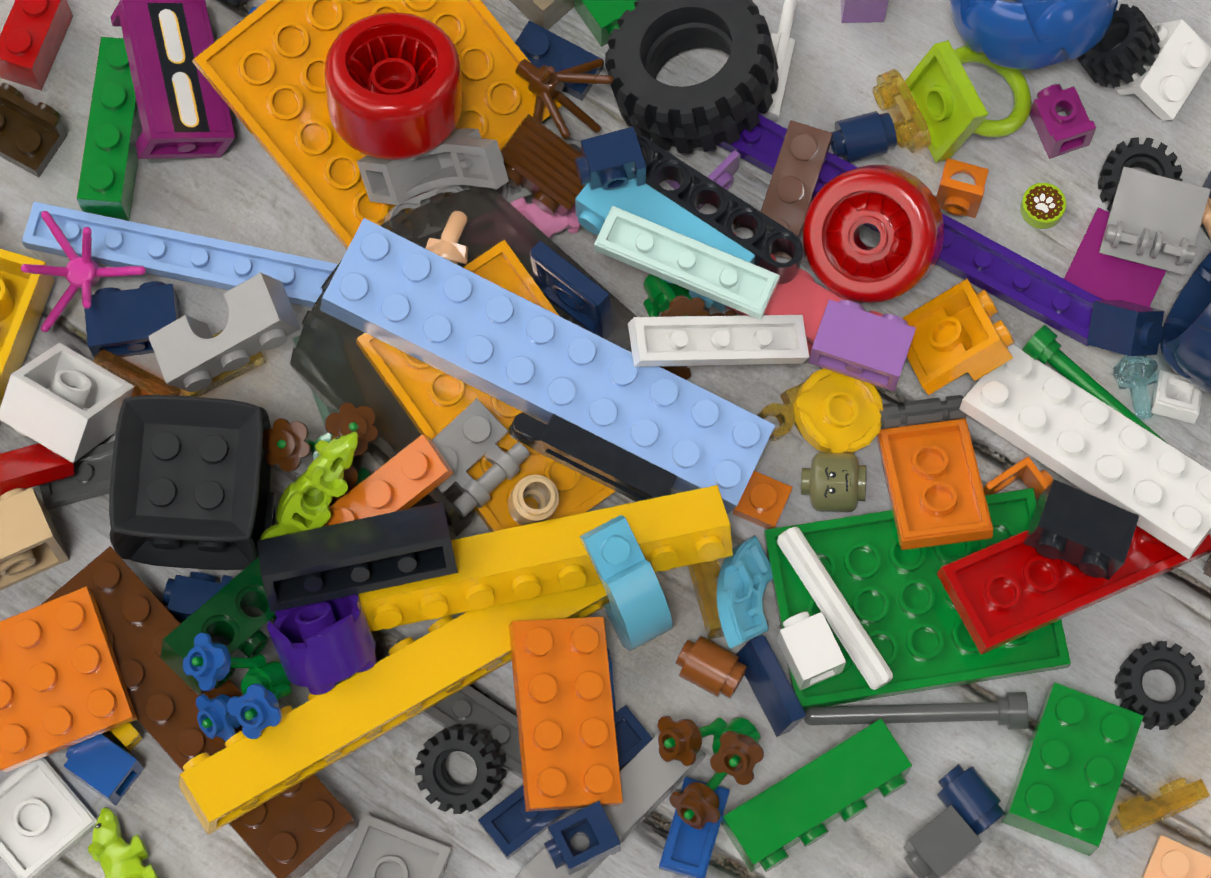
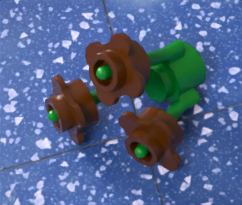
M670 716L661 717L657 724L661 732L658 738L659 754L666 762L678 760L684 766L692 765L696 761V754L701 749L702 738L710 735L714 736L712 744L714 755L710 759V765L716 773L706 785L692 782L682 793L673 792L669 797V801L677 809L678 816L695 829H703L707 822L717 823L721 815L718 810L719 799L714 791L728 774L733 776L740 785H747L754 779L753 769L764 757V751L758 744L761 739L760 733L749 720L741 717L733 718L728 723L722 718H717L711 724L700 728L689 719L673 721Z

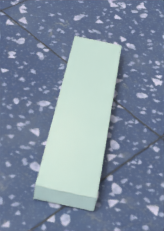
M615 206L611 207L594 243V250L760 320L765 313L780 278V275Z

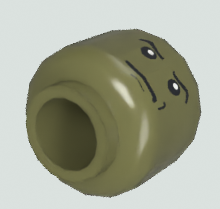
M820 452L814 455L811 468H802L801 495H810L811 505L816 511L853 512L858 506V501H866L867 466L859 465L856 455L852 453Z

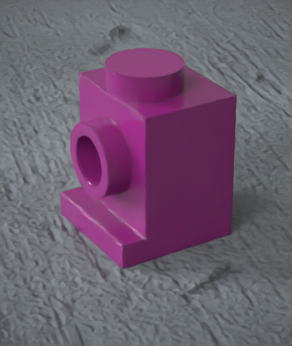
M1054 84L1042 89L1037 94L1038 99L1033 101L1029 115L1048 158L1051 159L1089 146L1096 126L1093 121H1090L1075 86L1063 90L1060 84ZM1065 111L1067 116H1060L1058 113Z

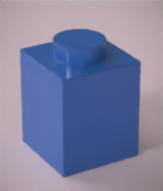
M102 734L70 746L66 753L68 760L64 764V767L74 777L115 806L144 770V767L136 758Z

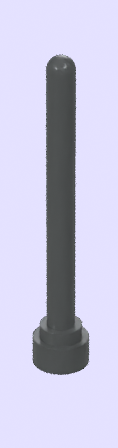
M1007 692L1006 697H997V702L814 707L805 710L806 717L803 719L806 724L811 726L873 724L879 719H882L885 724L998 721V725H1007L1008 730L1027 729L1028 700L1026 692Z

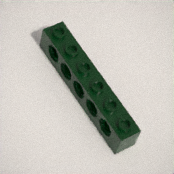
M364 467L358 471L357 484L371 475ZM259 557L162 641L160 658L199 696L205 691L200 689L199 682L193 676L186 675L183 670V660L187 657L188 652L194 648V639L197 634L207 633L211 637L222 636L230 642L229 645L225 646L230 653V657L244 658L247 656L251 658L257 656L269 642L268 636L270 634L267 625L269 621L273 624L277 617L275 612H270L261 578ZM256 607L264 614L259 617H250L242 609ZM230 668L223 680L216 681L214 688L218 689L223 686L234 674L235 668Z

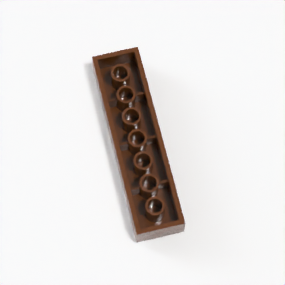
M111 546L42 603H47L86 586L92 589L135 710L136 720L182 772H184L183 766L197 755L207 752L209 756H212L226 748L223 738L216 737L210 739L201 730L197 721V714L200 710L196 706V699L199 695L160 658L163 639L178 627L180 623L122 558L117 555ZM230 679L220 688H213L203 693L209 699H213L221 694L227 695L230 698L243 696ZM241 724L235 730L236 734L242 731L243 726ZM315 774L229 823L230 827L275 878H301L357 828L354 818Z

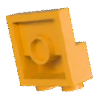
M968 279L902 317L909 326L916 328L907 358L921 386L928 395L967 372L976 381L1013 359L1008 346L1015 343L1002 320L994 323L991 316L998 313L994 302L985 289L977 293Z

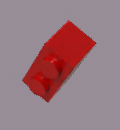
M15 0L0 34V76L2 79L42 91L73 18L67 0Z

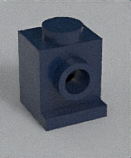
M634 126L581 140V157L575 158V165L581 185L589 183L591 190L601 187L604 190H613L624 186L631 179H635L637 186L646 184V164Z
M190 572L189 577L176 575L175 579L169 578L166 583L163 605L168 606L167 610L178 622L182 623L228 584L233 577L223 575L221 583H216V577L202 572Z
M600 801L548 826V834L551 840L544 843L554 867L558 869L565 866L569 875L621 851V843ZM579 835L585 836L589 841L588 848L584 851L574 850L571 846V841L574 837Z

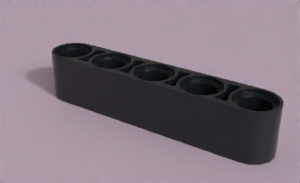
M636 134L646 164L647 185L755 255L754 265L780 275L778 284L790 282L797 276L803 254V245L800 238L651 140ZM665 180H673L681 186L675 190H666L659 184ZM701 204H711L717 208V211L712 214H703L696 207ZM744 227L750 229L755 235L748 239L737 237L733 231ZM781 251L791 256L792 260L786 263H779L774 261L770 255Z

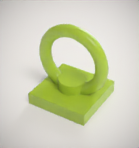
M949 40L935 43L898 89L904 104L936 163L951 158L972 133L996 138L1008 136L1016 132L1027 121L1032 104L1028 83L1019 69L996 65L983 52L976 53L967 46L953 49ZM980 63L997 71L1007 81L1013 92L1014 107L1006 118L1000 120L985 119L988 116V112L963 68V64Z

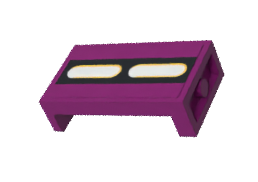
M120 0L110 18L112 26L121 27L143 130L135 142L138 159L221 158L235 138L229 107L192 62L195 57L214 43L205 0Z

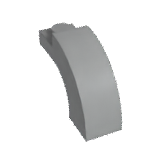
M454 129L441 145L428 153L414 158L385 160L367 155L357 161L369 200L371 202L400 205L418 194L438 187L469 185L498 189L509 181L504 166V158L497 140L482 139L479 129Z

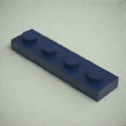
M626 705L614 713L619 771L653 739ZM522 785L478 819V823L508 860L545 831L548 826L554 824L572 809L526 812L524 786Z

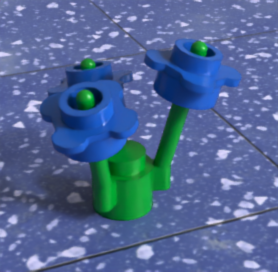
M197 634L194 639V648L188 652L187 657L183 660V670L186 675L193 676L199 682L201 690H212L216 685V681H221L227 676L230 668L249 669L241 682L243 696L230 698L227 695L221 694L213 699H209L206 695L202 694L197 697L196 706L200 710L197 714V721L205 735L210 739L220 737L226 742L236 734L235 730L241 724L243 726L242 732L247 738L257 739L266 727L277 726L282 720L278 700L289 696L292 692L291 682L287 679L282 664L275 661L267 663L265 656L262 654L251 658L230 657L228 649L221 643H212L209 634Z

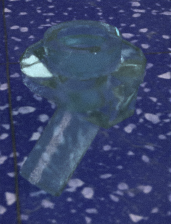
M1125 356L1113 368V376L1117 380L1119 389L1130 388L1135 415L1140 420L1151 418L1153 413H1151L1152 405L1148 385L1158 382V363L1151 358H1147V356Z

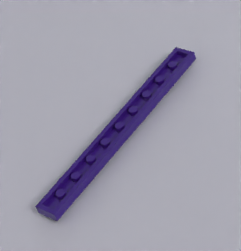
M758 114L760 122L749 132L746 129L739 133L740 139L729 145L727 141L716 144L731 153L736 150L740 153V158L773 175L787 129ZM828 152L814 197L830 180L858 167ZM942 213L944 241L936 263L938 266L964 280L968 279L971 284L982 290L985 289L995 297L1085 346H1089L1087 341L1094 301L1102 299ZM863 224L869 227L870 229L880 233L878 228L873 224Z

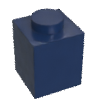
M1124 300L1094 301L1087 345L1127 356L1157 355L1158 347L1163 337L1162 323L1165 311Z

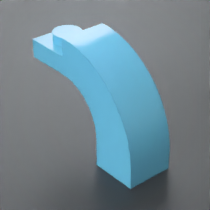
M619 515L579 536L608 596L609 603L603 605L622 646L631 651L671 630L673 627L672 618L659 581L650 562L645 559L626 518Z

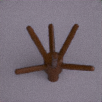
M526 59L519 63L515 71L516 74L529 82V91L536 95L533 117L537 121L542 122L545 103L561 136L564 139L570 138V132L554 102V99H556L595 133L601 131V126L561 91L564 83H613L614 78L611 75L582 74L602 67L604 65L602 59L586 62L559 72H555L554 67H548L547 65L538 68Z

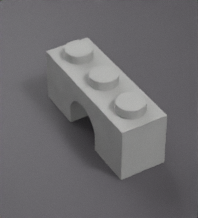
M260 272L223 293L229 309V319L225 329L214 338L207 323L187 315L149 335L150 343L166 384L188 392L198 391L209 386L212 383V378L222 372L242 368L249 363V357L258 352L271 350L283 345L287 341V336L300 330V326L282 282Z

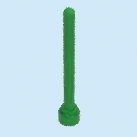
M1045 324L1022 348V351L1034 360H1038L1044 365L1049 363L1066 379L1163 440L1060 350L1062 345L1056 341L1058 335Z

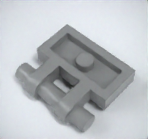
M477 398L432 439L454 472L452 476L434 490L442 496L455 484L463 494L452 503V506L462 517H465L476 506L482 508L491 499L489 494L504 479L511 480L520 472L519 465L530 456L529 451L520 442H517L507 452L502 451L496 445L507 435L508 430ZM484 456L493 466L476 481L472 479L467 471Z

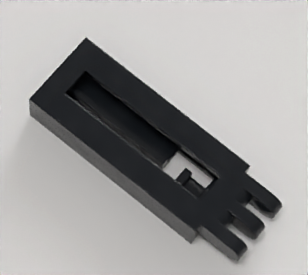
M521 413L514 418L509 427V434L513 439L636 502L667 496L677 478V475L555 414L545 424L527 414Z

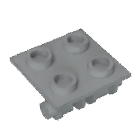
M1123 166L1099 253L1186 275L1189 263L1192 264L1197 247L1194 245L1211 189Z

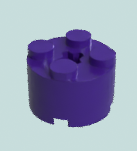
M357 594L275 611L277 619L273 624L270 621L268 622L267 629L287 679L297 686L307 687L313 695L327 693L335 687L336 682L342 681L356 672L367 671L376 664L377 658L374 653L376 644Z

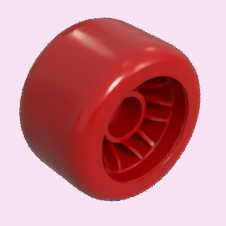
M388 12L374 14L346 27L330 46L324 68L328 112L334 129L349 146L370 157L385 160H403L430 152L441 145L453 132L462 110L461 63L455 44L438 25L423 17L409 13Z
M888 165L858 167L830 180L812 200L803 225L805 254L811 269L818 279L836 294L853 301L866 303L888 301L905 294L917 286L936 265L944 241L942 212L930 189L911 173ZM864 223L873 224L878 228L880 242L876 247H868L862 243L859 232Z

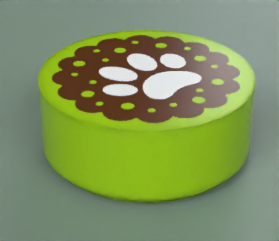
M1034 184L1023 195L1020 204L1021 215L1029 225L1035 228L1048 229L1054 227L1063 217L1066 209V198L1063 192L1053 184Z

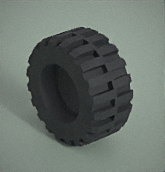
M752 0L635 1V9L632 12L626 10L617 22L620 29L614 28L611 31L607 42L609 49L605 53V67L608 75L614 78L610 86L621 116L626 124L634 126L636 134L644 136L649 140L652 139L655 144L666 151L670 150L671 146H675L678 153H693V148H703L704 152L716 150V144L727 141L729 145L740 139L739 133L744 129L748 132L751 131L760 122L759 112L762 114L767 113L772 105L773 99L771 94L777 91L779 81L777 74L779 67L769 27L765 17L760 15L758 6ZM697 47H709L721 50L729 55L727 62L719 72L699 84L679 87L667 85L656 80V76L662 66L670 58L682 51Z

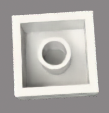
M58 343L11 374L0 407V420L11 426L17 433L30 437L74 463L116 432L122 401L125 398L131 397L134 386L63 344Z

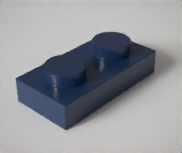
M528 21L515 42L532 64L538 68L543 65L552 66L555 68V72L596 59H602L531 21ZM603 65L602 67H600V68H597V69H594V70H591V71H588V72H585V73H582V74H598V75H599L600 72L602 71L604 65ZM564 83L562 91L583 101L593 84Z

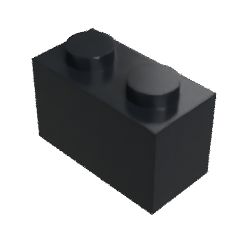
M1054 479L1038 499L1024 544L1035 548L1040 555L1046 558L1061 559L1073 564L1088 576L1095 578L1103 577L1109 580L1125 563L1139 515Z

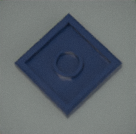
M539 241L531 249L530 258L535 282L548 300L588 331L607 339L614 331L609 293L542 241Z

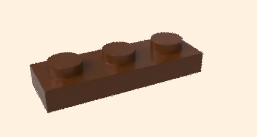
M790 120L761 212L793 232L798 238H801L805 216L814 198L834 134ZM777 251L772 253L775 256L792 260L791 256L785 252Z

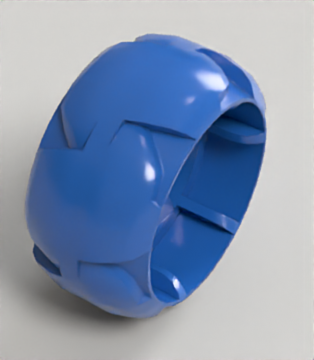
M950 0L953 23L968 48L976 53L983 52L996 65L1021 70L1040 69L1068 59L1072 61L1084 55L1106 35L1113 19V13L1118 5V0H1014V2L1002 0Z

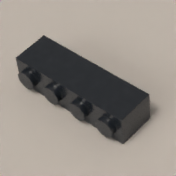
M443 502L257 541L261 578L270 612L458 573Z

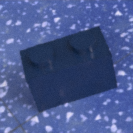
M160 281L146 282L137 289L123 291L114 287L99 289L92 295L91 307L88 309L84 308L88 347L95 361L154 353L148 336L181 318L179 299L173 284H165Z

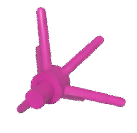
M43 211L41 217L70 261L66 267L23 264L21 266V271L24 273L63 276L70 283L41 325V331L43 332L50 330L79 288L82 289V305L88 309L91 307L92 287L99 282L100 277L143 275L146 272V268L143 266L100 268L91 259L92 230L90 227H85L82 230V257H79L48 211Z

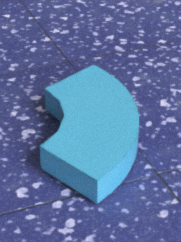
M756 535L733 548V556L726 557L719 572L717 607L721 627L730 649L768 631V625L763 613L762 597L767 583L772 580L770 563Z

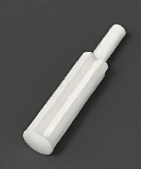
M784 0L777 34H770L779 67L777 69L779 81L777 91L771 94L773 103L768 112L765 114L759 112V114L773 122L779 119L795 39L790 38L797 5L796 0Z

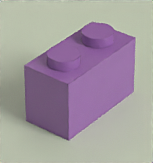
M829 299L812 346L809 363L895 392L916 328L909 326L904 319L898 316L884 314L881 317L864 311L861 305L853 301L840 300L836 302Z

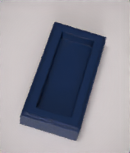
M762 634L750 639L736 655L740 656L739 662L748 666L744 675L776 737L790 732L806 717V713L766 636L764 637Z

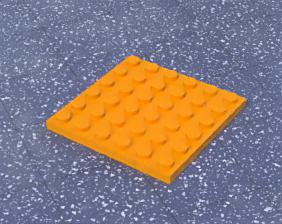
M267 0L195 57L192 62L347 250L363 218L383 227L385 216L396 205L371 202L369 200L357 164L358 160L367 155L349 146L338 135L332 125L327 106L324 76L325 60L330 46L346 27L374 14L388 12L409 13L423 17L438 25L455 44L461 63L462 110L455 129H479L482 139L497 140L501 150L521 121L528 114L533 117L536 95L529 91V82L515 72L523 59L528 60L527 57L481 0ZM554 99L557 108L561 107L562 105ZM545 103L542 122L550 116ZM445 195L439 196L436 204L437 209L449 200L450 197ZM403 211L397 214L396 226L402 233L408 234L417 226L414 216L409 212Z

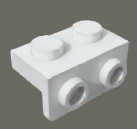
M1182 19L1156 23L1152 26L1160 38V42L1157 43L1160 46L1159 54H1152L1156 59L1152 66L1148 64L1143 66L1147 72L1142 76L1137 72L1133 74V82L1126 84L1124 79H1122L1120 87H1115L1114 89L1120 96L1135 94L1162 121L1175 118L1211 61V47Z

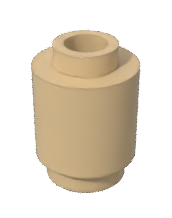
M529 475L522 478L508 498V510L511 517L520 525L548 520L557 508L559 501L558 490L554 483L545 476ZM532 497L536 499L539 505L538 509H532L527 506L524 498Z

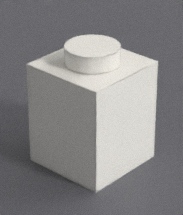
M802 612L783 622L784 628L779 630L777 643L800 691L843 672L846 664L845 658L822 612L811 617L808 612Z

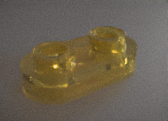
M892 69L878 75L876 78L877 85L872 89L878 107L882 111L887 110L894 122L898 145L901 148L907 147L912 153L930 146L931 137L926 121L901 74L896 69Z

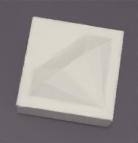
M1160 370L1155 381L1151 413L1195 424L1200 412L1202 390L1180 375Z

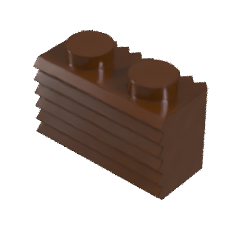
M530 114L521 121L500 150L509 179L507 184L514 188H518L521 184L522 187L534 194L532 198L533 203L547 214L554 215L555 212L561 216L566 214L573 207L576 197L586 186V184L581 185L575 165V158L581 157V153Z

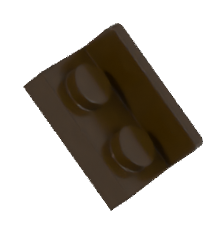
M4 82L0 85V157L40 177L67 137L60 120L61 115L45 103L39 102L36 106L28 102L19 90Z

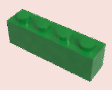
M101 37L77 201L82 212L129 221L138 165L135 142L142 133V125L124 38Z
M879 719L724 815L721 826L749 870L752 872L762 866L764 871L767 872L788 859L789 855L786 850L801 841L807 847L824 837L829 832L825 826L841 816L843 821L847 822L861 814L868 808L865 801L880 792L885 798L905 786L907 781L904 776L909 773L912 764L883 720Z

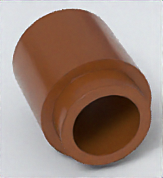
M700 636L696 643L688 639L675 663L682 667L679 677L716 697L722 694L730 699L738 688L748 667L739 662L740 656L703 636Z

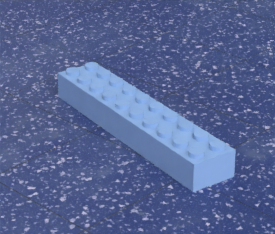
M363 218L322 297L320 310L546 424L551 416L555 414L677 475L672 487L681 492L718 485L727 514L738 505L775 427L774 424L659 366L634 367L631 352Z

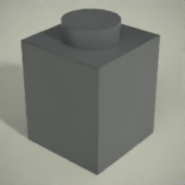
M950 805L906 842L903 848L908 855L904 859L919 878H942L974 852L982 841L953 806Z

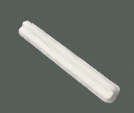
M795 526L781 533L778 536L777 544L869 687L875 690L889 683L893 677L892 671L801 530Z

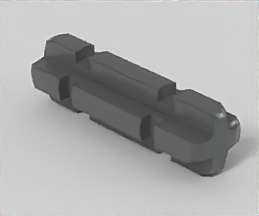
M955 395L947 396L944 401H940V398L903 402V405L899 407L897 403L883 404V411L881 412L880 410L881 429L894 428L901 425L909 426L940 422L944 419H947V421L964 419L967 414L959 409L964 397Z

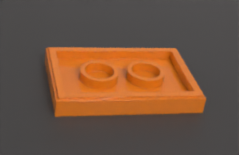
M966 418L880 429V432L877 434V443L901 550L992 538L993 526Z

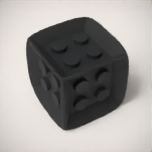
M142 395L123 399L116 425L109 494L111 526L109 536L111 545L117 555L122 559H129L142 564L207 570H242L259 557L257 541L260 540L261 535L264 533L267 493L270 491L271 465L265 461V453L267 451L262 448L263 431L271 428L267 411L262 407L249 403L218 398Z

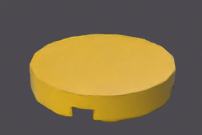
M823 368L811 374L797 391L793 404L795 423L803 438L816 450L825 453L853 454L868 446L880 432L882 422L880 423V410L881 412L883 411V404L873 384Z

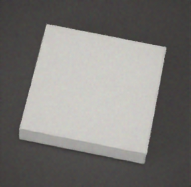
M44 757L23 765L0 784V856L18 878H37L94 830L97 822L96 818Z

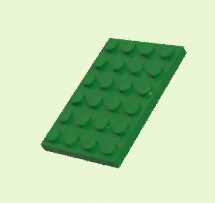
M1029 488L985 495L993 526V536L991 539L901 550L892 510L764 530V541L772 573V584L781 629L784 628L783 622L794 615L808 612L811 617L821 612L777 544L778 536L781 533L796 526L807 539L893 673L892 680L881 688L871 689L828 623L846 664L842 673L801 691L788 666L791 686L803 709L826 707L1068 668L1071 665L1062 619L984 654H980L937 575L940 568L1028 530L1037 505L1034 489Z

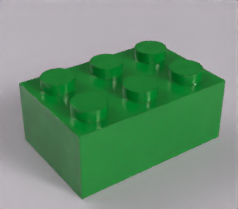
M1054 682L1044 698L1001 822L1090 856L1100 846L1144 716Z

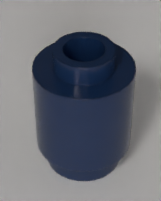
M877 111L836 121L835 131L831 132L834 134L831 142L833 154L838 157L841 156L843 160L849 163L886 154L888 148L897 145L895 127L888 112L879 114Z
M959 764L938 781L943 788L937 794L938 798L946 808L952 805L977 836L1005 814L998 805L1001 802L1000 798L974 766L965 771Z

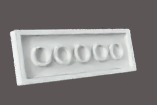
M1013 344L1008 346L1013 359L981 377L962 399L959 409L1088 494L1139 515L1137 526L1187 559H1190L1211 532V471L1038 360H1034Z

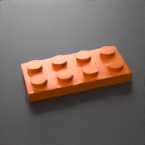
M604 617L512 621L509 624L526 812L585 808L597 801H600L602 807L619 806L623 801Z

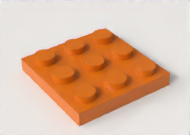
M87 586L0 621L1 771L9 772L137 719L92 589Z

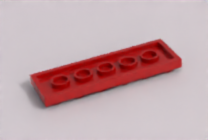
M1136 525L1125 563L1107 580L1103 577L1095 578L1081 572L1079 567L1061 559H1049L1040 555L1035 548L1024 544L1028 531L1026 530L941 567L937 575L980 654H984L1211 553V536L1208 534L1190 559H1187Z

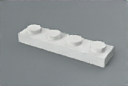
M763 315L761 320L752 316L634 317L628 323L634 367L802 364L809 358L803 315Z

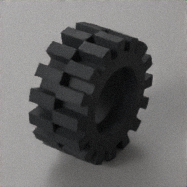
M1120 4L1119 10L1116 9L1113 13V19L1106 35L1091 50L1078 57L1077 60L1095 83L1098 82L1100 86L1106 88L1109 83L1113 88L1120 87L1122 79H1124L1126 84L1134 81L1133 74L1137 72L1142 76L1147 72L1143 67L1145 64L1153 65L1156 59L1152 54H1159L1160 46L1157 43L1160 42V38L1138 7L1132 5L1130 8L1128 4Z
M1139 137L1131 138L1128 145L1124 141L1117 144L1115 151L1111 150L1108 154L1098 180V189H1102L1099 196L1102 203L1110 202L1107 210L1111 211L1123 166L1128 168L1141 167L1152 174L1182 181L1183 179L1180 178L1183 172L1181 165H1174L1178 158L1176 154L1172 152L1167 156L1165 154L1167 145L1161 142L1158 149L1152 147L1154 139L1147 137L1144 144H1139Z
M1158 641L1154 646H1152L1151 642L1143 644L1140 649L1136 648L1120 666V671L1115 677L1114 683L1118 684L1117 689L1114 691L1115 698H1121L1123 702L1119 707L1143 715L1142 722L1145 723L1143 728L1152 730L1155 726H1159V730H1166L1172 725L1177 726L1196 710L1195 708L1203 698L1200 692L1205 688V680H1199V676L1203 673L1201 666L1194 667L1191 662L1195 657L1190 652L1186 656L1181 654L1182 646L1176 643L1171 648L1167 647V641ZM1150 670H1162L1168 673L1176 685L1173 699L1167 702H1157L1149 698L1142 686L1144 674Z
M461 723L455 724L438 732L423 744L425 748L419 751L416 760L421 761V764L415 767V776L422 775L423 780L417 783L420 791L427 788L430 794L425 799L430 804L436 800L440 802L439 810L446 812L452 808L453 814H462L466 810L469 812L474 811L492 799L493 795L501 789L502 784H500V781L506 777L507 769H501V765L506 762L505 753L498 755L496 749L501 745L497 739L491 742L487 738L490 732L486 729L478 732L475 730L476 725L467 724L464 727H461ZM451 752H465L475 761L477 775L472 784L466 786L458 785L447 776L445 762Z

